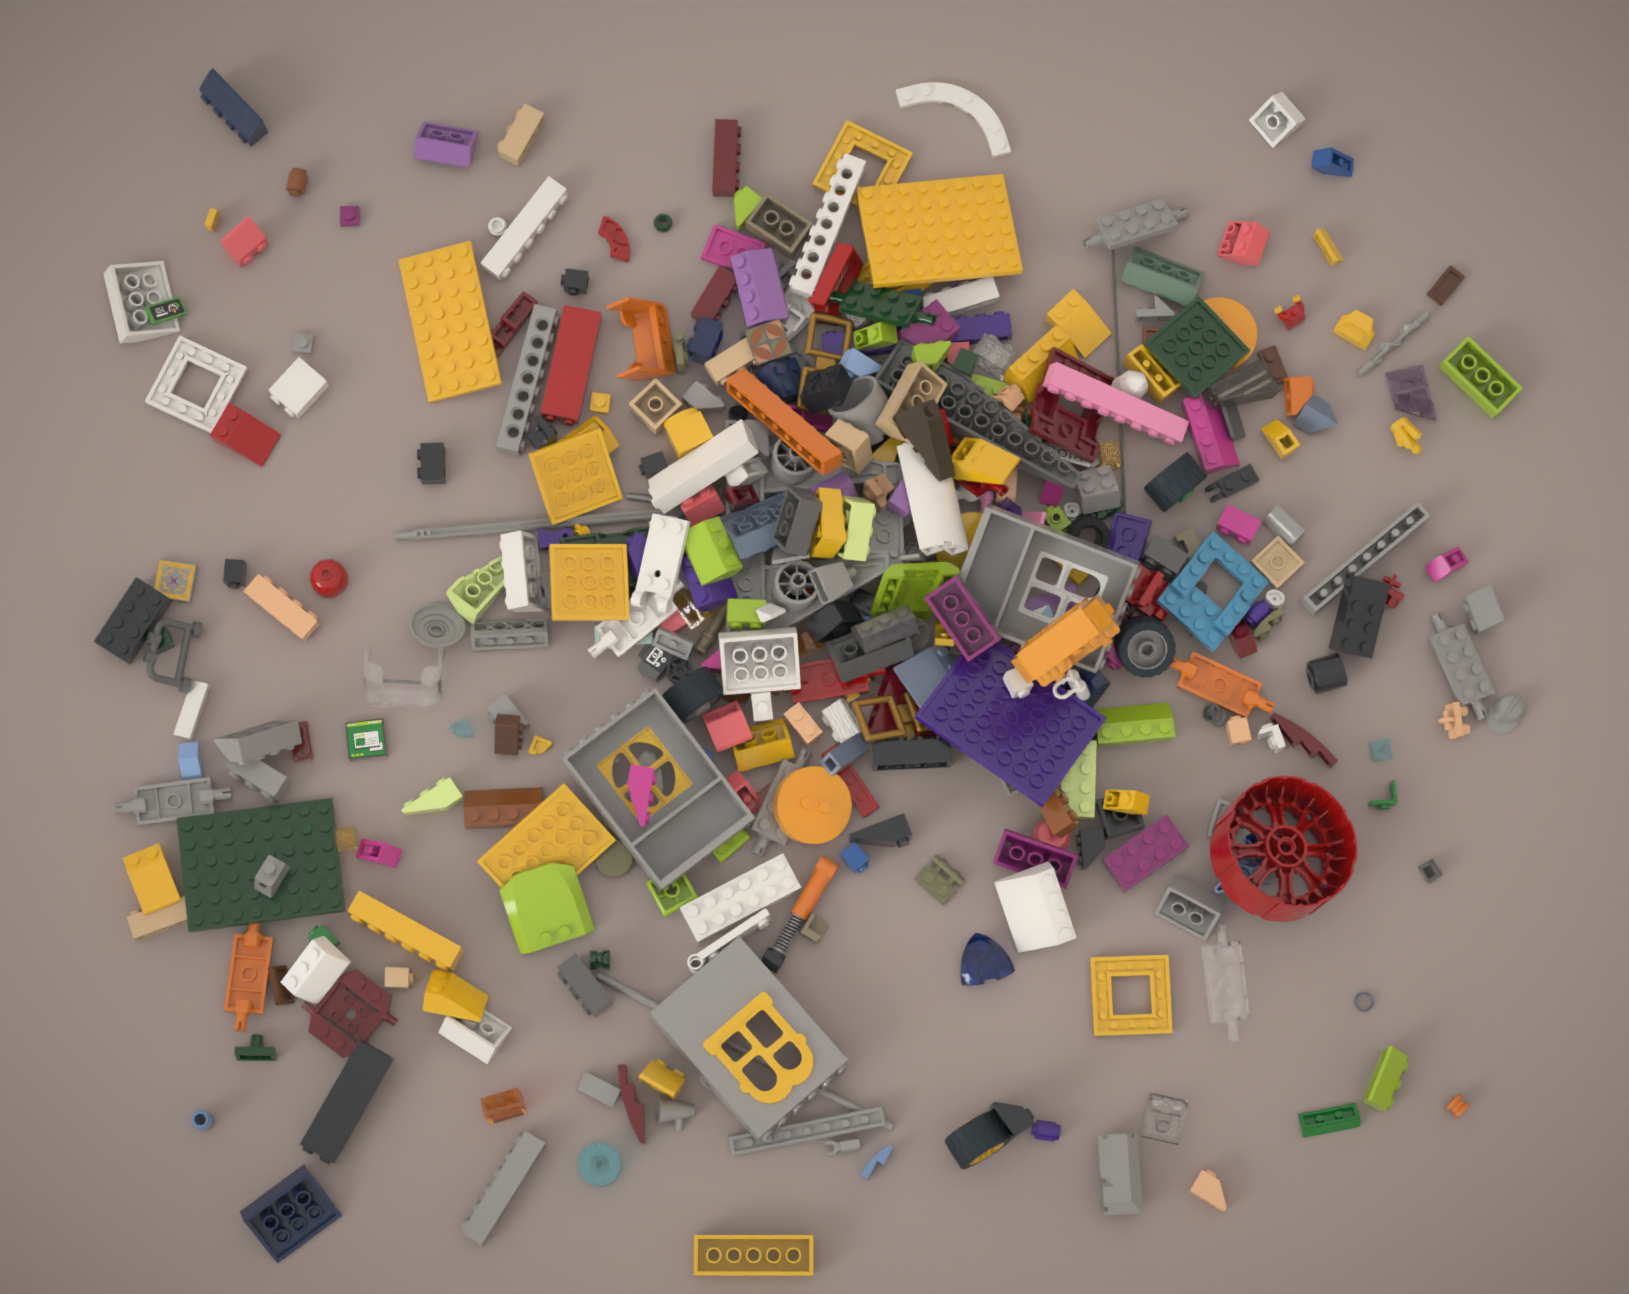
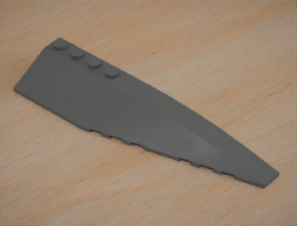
M903 339L899 340L875 376L888 398H890L907 365L913 363L911 354L914 345ZM945 362L941 363L935 374L945 381L947 386L937 406L939 409H945L953 437L961 441L964 437L983 439L1019 457L1020 461L1016 468L1069 490H1074L1082 477L1079 471L1065 459H1061L1056 455V451L1051 447L1048 448L1040 437L1029 432V428L1009 410L1002 408L994 397L991 398L987 395L980 385L977 386L971 381V377L953 369V366Z

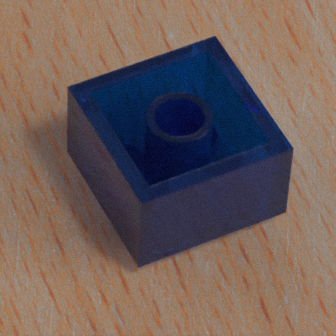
M702 316L700 321H696L693 329L695 331L694 337L689 338L686 348H688L689 360L705 366V362L714 358L724 335V325L719 321Z

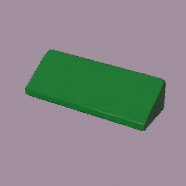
M1356 1103L1298 1114L1303 1138L1358 1128L1361 1124Z

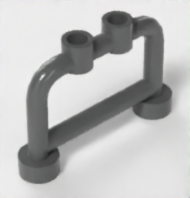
M162 619L155 625L154 631L149 632L147 635V643H151L150 651L145 650L143 655V661L147 662L146 672L151 680L179 687V692H189L191 678L183 677L191 636L199 638L203 624L197 621L189 624L173 619ZM165 626L184 630L175 679L158 675L154 671V665L158 658V646L162 638L161 631Z

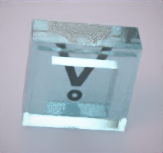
M1389 739L1369 742L1372 762L1392 759Z

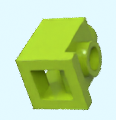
M1052 505L1044 510L1046 512L1044 522L1047 526L1062 532L1067 530L1068 525L1070 526L1071 521L1068 520L1059 505L1057 507ZM1057 515L1060 519L1058 521L1053 520V516Z

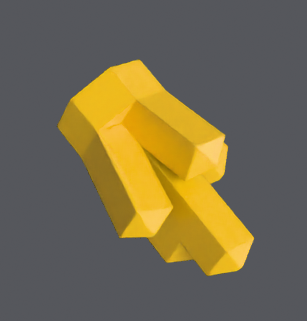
M1403 417L1393 423L1390 430L1394 434L1397 446H1405L1407 449H1411L1413 454H1420L1422 448L1417 441L1421 438L1422 433L1409 422L1407 417Z

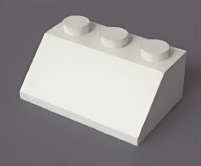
M321 936L309 943L281 983L294 996L319 1005L351 961L325 936Z
M484 1010L481 1022L446 1016L438 1033L488 1064L498 1052L512 1027Z

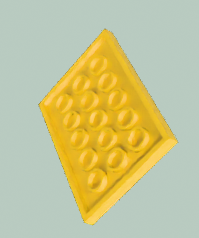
M563 782L485 852L477 862L500 887H503L514 874L550 862L572 864L578 875L613 844L616 839Z

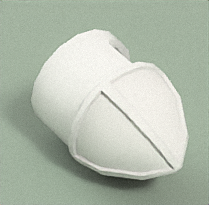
M1127 371L1113 380L1112 387L1140 399L1147 392L1148 383L1142 372Z

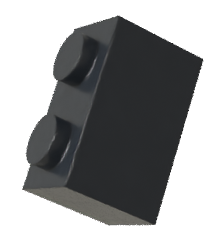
M420 443V449H417V459L421 460V467L417 468L418 479H421L423 485L445 484L444 443Z

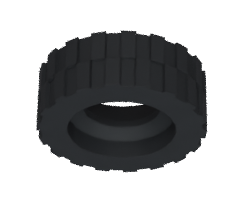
M1085 514L1076 517L1075 520L1071 521L1070 526L1068 525L1066 533L1079 538L1080 532L1083 529L1093 528L1097 534L1093 544L1107 549V545L1110 542L1109 529L1098 517Z

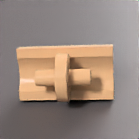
M1460 702L1445 705L1443 718L1438 719V723L1444 724L1445 731H1448L1449 739H1456L1470 733V725L1468 723L1462 724L1461 718L1467 716L1468 708L1467 706L1460 707Z

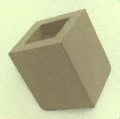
M812 913L800 935L818 944L828 927V923Z

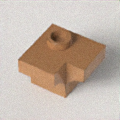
M882 473L866 481L863 488V496L866 500L874 503L877 512L881 513L886 509V498L893 494L895 488L887 476Z

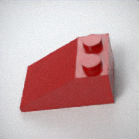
M229 403L210 436L213 441L263 467L281 434L244 410Z

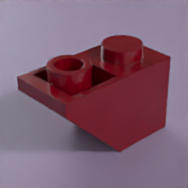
M1242 618L1228 635L1231 645L1240 659L1258 652L1254 634Z

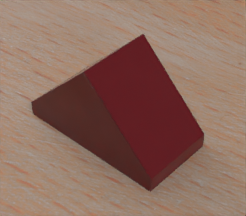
M752 485L730 486L726 488L725 498L732 513L760 502Z

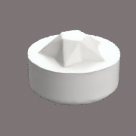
M1276 589L1269 590L1265 596V601L1273 609L1282 607L1285 600L1284 594Z

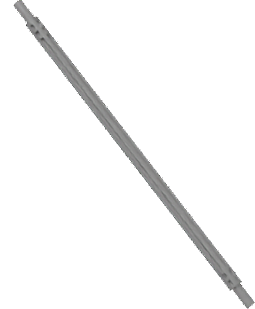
M674 507L665 514L660 509L578 515L555 525L550 523L549 518L430 527L413 529V531L395 532V540L413 538L414 540L542 528L574 527L577 523L580 526L647 521L652 519L653 513L663 516H678V518L685 515L680 507Z

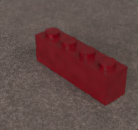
M715 119L712 186L714 197H734L735 191L739 190V180H736V173H740V162H737V155L741 154V144H737V139L741 138L742 127L738 126V120Z
M902 661L887 667L877 695L891 694L894 696L897 705L906 702L903 695L908 691L893 670L894 667L903 663ZM888 703L873 706L867 723L870 733L897 729Z

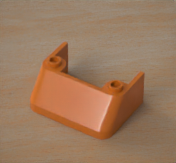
M626 297L607 305L608 310L619 311L621 322L626 327L632 328L637 362L631 363L629 370L617 374V378L642 381L675 374L676 363L666 307L660 302Z

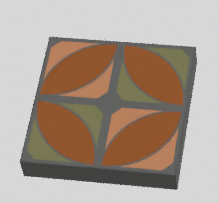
M780 318L744 330L757 367L793 355Z

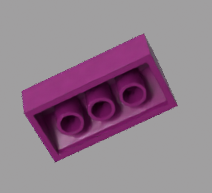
M1004 829L993 864L1021 872L1049 861L1054 868L1059 886L1067 889L1079 854Z

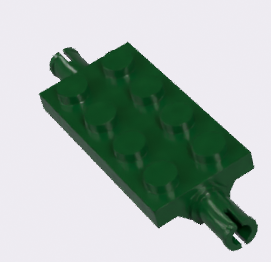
M855 280L852 282L847 293L833 291L828 302L840 304L839 312L904 328H909L912 323L934 326L936 322L935 314L921 312L920 308L924 302L923 296L885 287L873 288L872 284Z

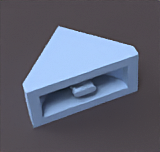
M199 741L179 744L178 762L183 780L203 778Z

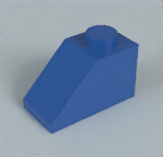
M1332 147L1313 150L1312 169L1322 174L1352 177L1354 159Z

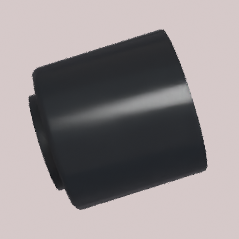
M1338 653L1307 662V679L1311 689L1316 694L1347 686L1348 681L1345 667Z

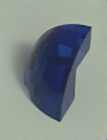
M980 933L973 934L969 939L961 960L960 974L962 985H982L986 980H1000L1015 971L1010 957L996 941Z

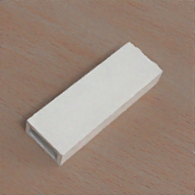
M741 419L648 479L650 487L648 491L653 498L651 499L653 506L665 514L758 454L752 430Z

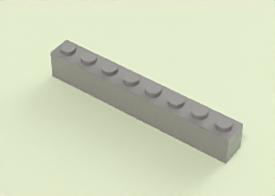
M1419 502L1415 503L1306 594L1300 602L1314 616L1343 591L1346 574L1363 575L1424 524L1431 515Z

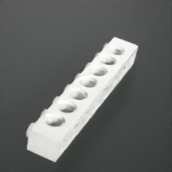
M846 153L843 159L839 158L836 169H838L837 174L832 175L829 183L831 189L829 192L826 191L822 202L825 203L823 209L819 208L816 215L818 221L810 229V241H806L802 250L804 256L802 259L799 258L795 269H798L796 276L792 275L790 279L791 293L806 299L809 296H813L812 292L816 290L815 286L826 267L855 195L856 188L865 170V160ZM848 173L852 177L849 179H845L842 177V175ZM837 190H842L845 192V194L840 196L837 195L835 192ZM836 207L838 208V211L831 212L829 211V208ZM828 223L832 227L829 229H825L822 227V225ZM817 240H823L825 244L819 246L815 242ZM810 257H816L818 261L810 262L808 259ZM805 273H809L812 277L810 279H804L802 278V275Z

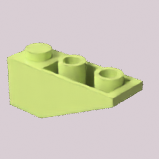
M450 777L448 779L442 778L436 783V787L431 790L429 788L419 794L420 797L415 801L413 799L409 800L403 805L404 808L401 810L405 816L449 810L464 800Z

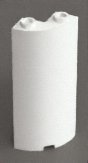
M904 442L903 445L897 446L920 550L926 556L942 550H946L951 556L969 550L953 477L939 482L925 465V460L919 452L916 453L912 449L914 447L912 444Z

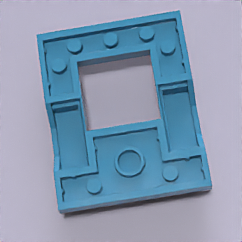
M1212 531L1189 558L1178 576L1164 589L1155 602L1213 652L1223 639L1231 633L1250 609V605L1270 581ZM1214 560L1241 583V586L1222 609L1195 586Z

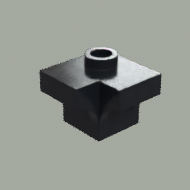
M541 415L535 417V428L527 434V438L535 450L556 443V435L558 433L552 425L549 426Z

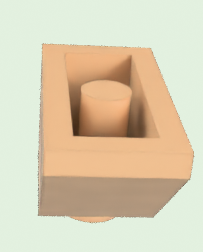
M1208 1169L1206 1171L1201 1170L1190 1187L1189 1192L1224 1212L1227 1207L1220 1181L1216 1178L1217 1175Z

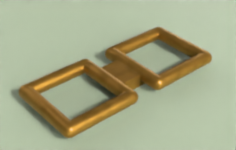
M818 312L810 313L804 352L806 355L816 358L814 367H802L796 403L798 410L809 412L800 398L808 375L814 370H822L831 365L835 366V361L840 362L844 352L850 349L854 326L853 320ZM817 320L846 326L841 355L812 349ZM828 410L816 412L817 414L831 416Z
M908 691L903 695L906 704L901 705L896 704L894 696L891 694L854 700L852 702L856 718L867 742L905 736L907 733L905 725L914 724L918 733L932 730L914 718L918 711ZM888 703L897 729L870 733L861 707Z

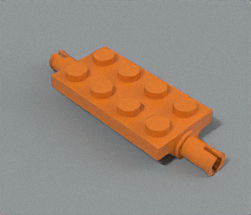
M1194 651L1188 661L1186 660L1185 662L1174 657L1172 664L1169 665V667L1180 671V674H1182L1176 687L1243 718L1248 717L1252 707H1258L1269 714L1273 710L1275 702L1267 700L1259 694L1263 683Z
M261 923L249 925L246 934H234L224 1012L236 1013L234 1031L240 1032V1030L242 1032L247 1031L248 1015H264L269 979L268 968L271 965L274 938L261 935Z

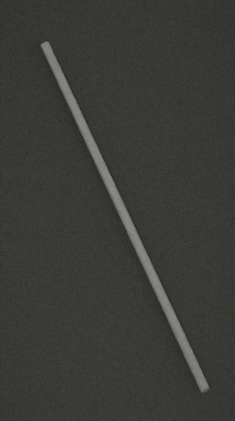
M598 972L595 978L653 1009L660 1004ZM730 1039L722 1043L742 1055H746L750 1051V1049ZM760 1055L752 1059L772 1069ZM820 1088L817 1091L818 1094L853 1112L865 1110V1108L828 1089L822 1090ZM885 1119L886 1126L882 1127L891 1131L894 1123Z

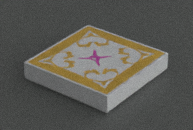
M159 559L153 588L173 601L191 603L198 566Z

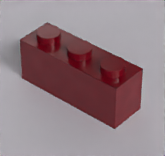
M719 265L691 311V318L710 329L713 324L717 325L721 318L720 313L722 309H726L731 302L730 296L738 291L734 273Z

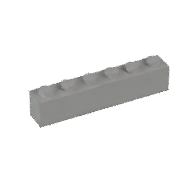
M527 1131L524 1134L520 1133L514 1142L517 1144L514 1150H509L504 1158L506 1161L502 1168L498 1167L493 1175L495 1180L492 1185L488 1183L483 1191L485 1196L481 1202L478 1200L472 1208V1211H474L471 1218L467 1217L461 1226L463 1228L461 1233L482 1246L547 1145Z

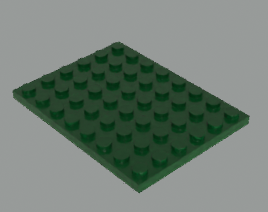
M332 798L177 818L189 933L346 912ZM268 855L291 866L272 899L254 889V878Z

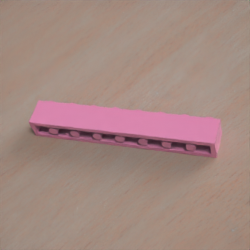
M1058 362L1049 365L1042 385L1048 388V391L1051 393H1060L1069 401H1078L1085 408H1093L1098 410L1100 415L1114 417L1116 422L1127 423L1131 425L1132 429L1137 431L1143 430L1147 432L1148 436L1161 438L1168 445L1173 446L1183 441L1189 421Z

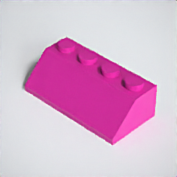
M1201 394L1195 400L1193 397L1183 399L1181 407L1185 419L1189 421L1188 429L1200 467L1206 475L1239 466L1240 463L1225 421L1218 394Z

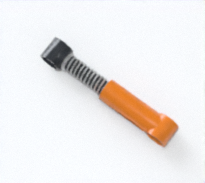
M824 855L818 861L811 877L790 910V919L787 920L788 922H786L782 929L783 931L777 937L776 943L772 947H768L761 959L762 963L774 973H777L786 958L784 956L785 950L791 944L790 941H793L792 938L798 932L797 929H800V924L803 923L802 921L807 922L818 900L839 867L838 863Z

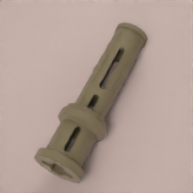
M726 603L720 605L706 631L703 630L700 633L699 641L692 648L698 654L707 657L709 648L712 643L716 642L715 636L726 620Z

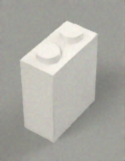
M298 357L268 391L271 394L270 399L275 404L279 405L281 403L285 407L284 411L289 416L293 417L295 415L299 419L329 387L327 380Z

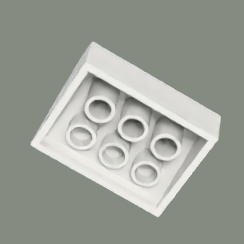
M164 261L110 265L103 274L120 344L141 342L180 332L177 318L152 325L145 311L146 306L172 299Z
M796 627L718 633L724 695L801 689Z
M1049 861L994 882L1018 953L1060 945L1077 938L1054 868Z

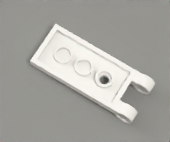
M653 513L636 590L631 597L632 606L642 608L645 605L648 591L662 594L657 604L659 612L668 614L671 611L690 521ZM657 570L661 571L660 577L655 575Z
M763 909L702 951L689 956L687 964L690 972L693 974L696 971L698 972L704 964L712 960L738 936L743 939L757 929L762 930L766 928L771 920L767 909ZM695 961L701 962L700 966L696 968L691 965Z

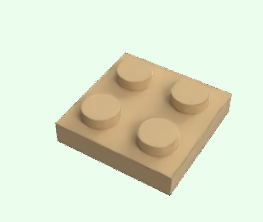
M1279 535L1250 561L1276 589L1305 563Z

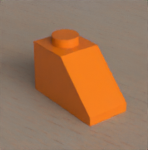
M1311 376L1283 378L1286 416L1297 415L1313 395L1314 382Z

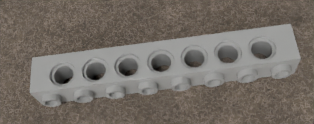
M534 304L496 443V449L499 452L519 456L520 451L525 449V433H529L531 427L529 418L530 415H534L536 405L533 403L535 397L538 398L541 387L538 386L539 381L544 379L545 369H543V366L549 360V344L552 345L554 342V326H558L560 316H557V310L554 308ZM541 324L548 325V328L544 331L538 329ZM536 342L543 343L541 348L533 347ZM532 359L539 361L535 366H530L528 363ZM532 377L534 380L532 383L526 384L524 379ZM521 395L529 396L525 402L520 401L519 397ZM516 413H523L524 417L517 420L514 418ZM516 430L519 432V435L513 438L509 436L510 432Z

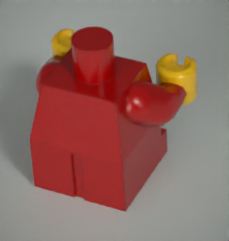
M1299 295L1292 298V302L1296 305L1283 312L1281 306L1274 309V313L1282 320L1288 331L1300 325L1306 319L1303 313L1305 311L1304 304L1300 300Z

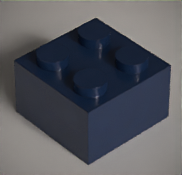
M795 357L768 363L755 373L758 380L765 384L770 391L778 395L785 404L797 401L801 368Z

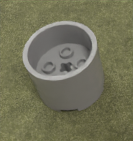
M873 376L855 378L843 405L827 410L835 422L840 419L845 423H850L860 431H865L869 435L871 446L884 439L882 436L885 433L875 423L889 398Z

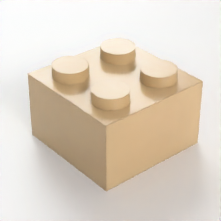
M655 378L629 403V410L657 435L664 428V422L681 412L683 406Z
M838 419L825 433V437L829 442L841 450V465L860 474L873 460L870 438L865 431H860L850 423H845Z

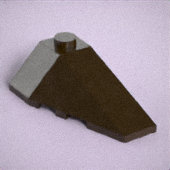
M935 399L920 403L893 416L904 439L907 438L914 446L912 449L916 453L919 452L925 460V465L939 482L955 476L943 418Z

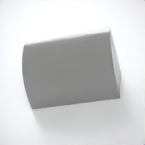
M1278 505L1262 522L1276 537L1279 535L1290 548L1305 532Z

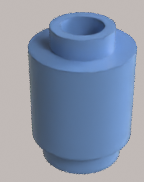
M198 1110L193 1113L191 1123L194 1128L206 1131L212 1127L214 1119L209 1112ZM206 1117V1122L202 1125L201 1119Z

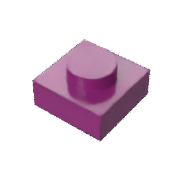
M340 206L341 227L360 226L359 206Z

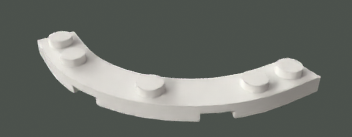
M939 82L920 83L896 89L895 92L900 109L932 102L953 104V106L971 114L976 119V122L980 125L987 138L993 158L1011 154L1005 130L998 116L984 100L971 91L956 85Z

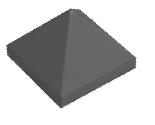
M1433 858L1418 867L1428 884L1443 875Z

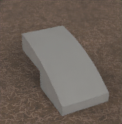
M587 1072L584 1073L577 1087V1090L611 1108L621 1091Z

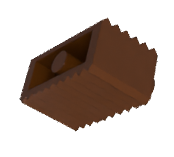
M497 714L494 754L518 756V751L522 750L523 738H520V735L523 734L524 723H520L519 715Z

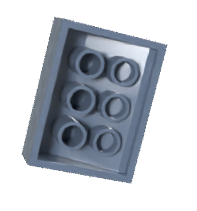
M785 492L720 517L740 560L748 559L759 552H766L771 547L777 545L771 538Z
M934 645L897 665L893 670L921 709L956 661L945 646Z

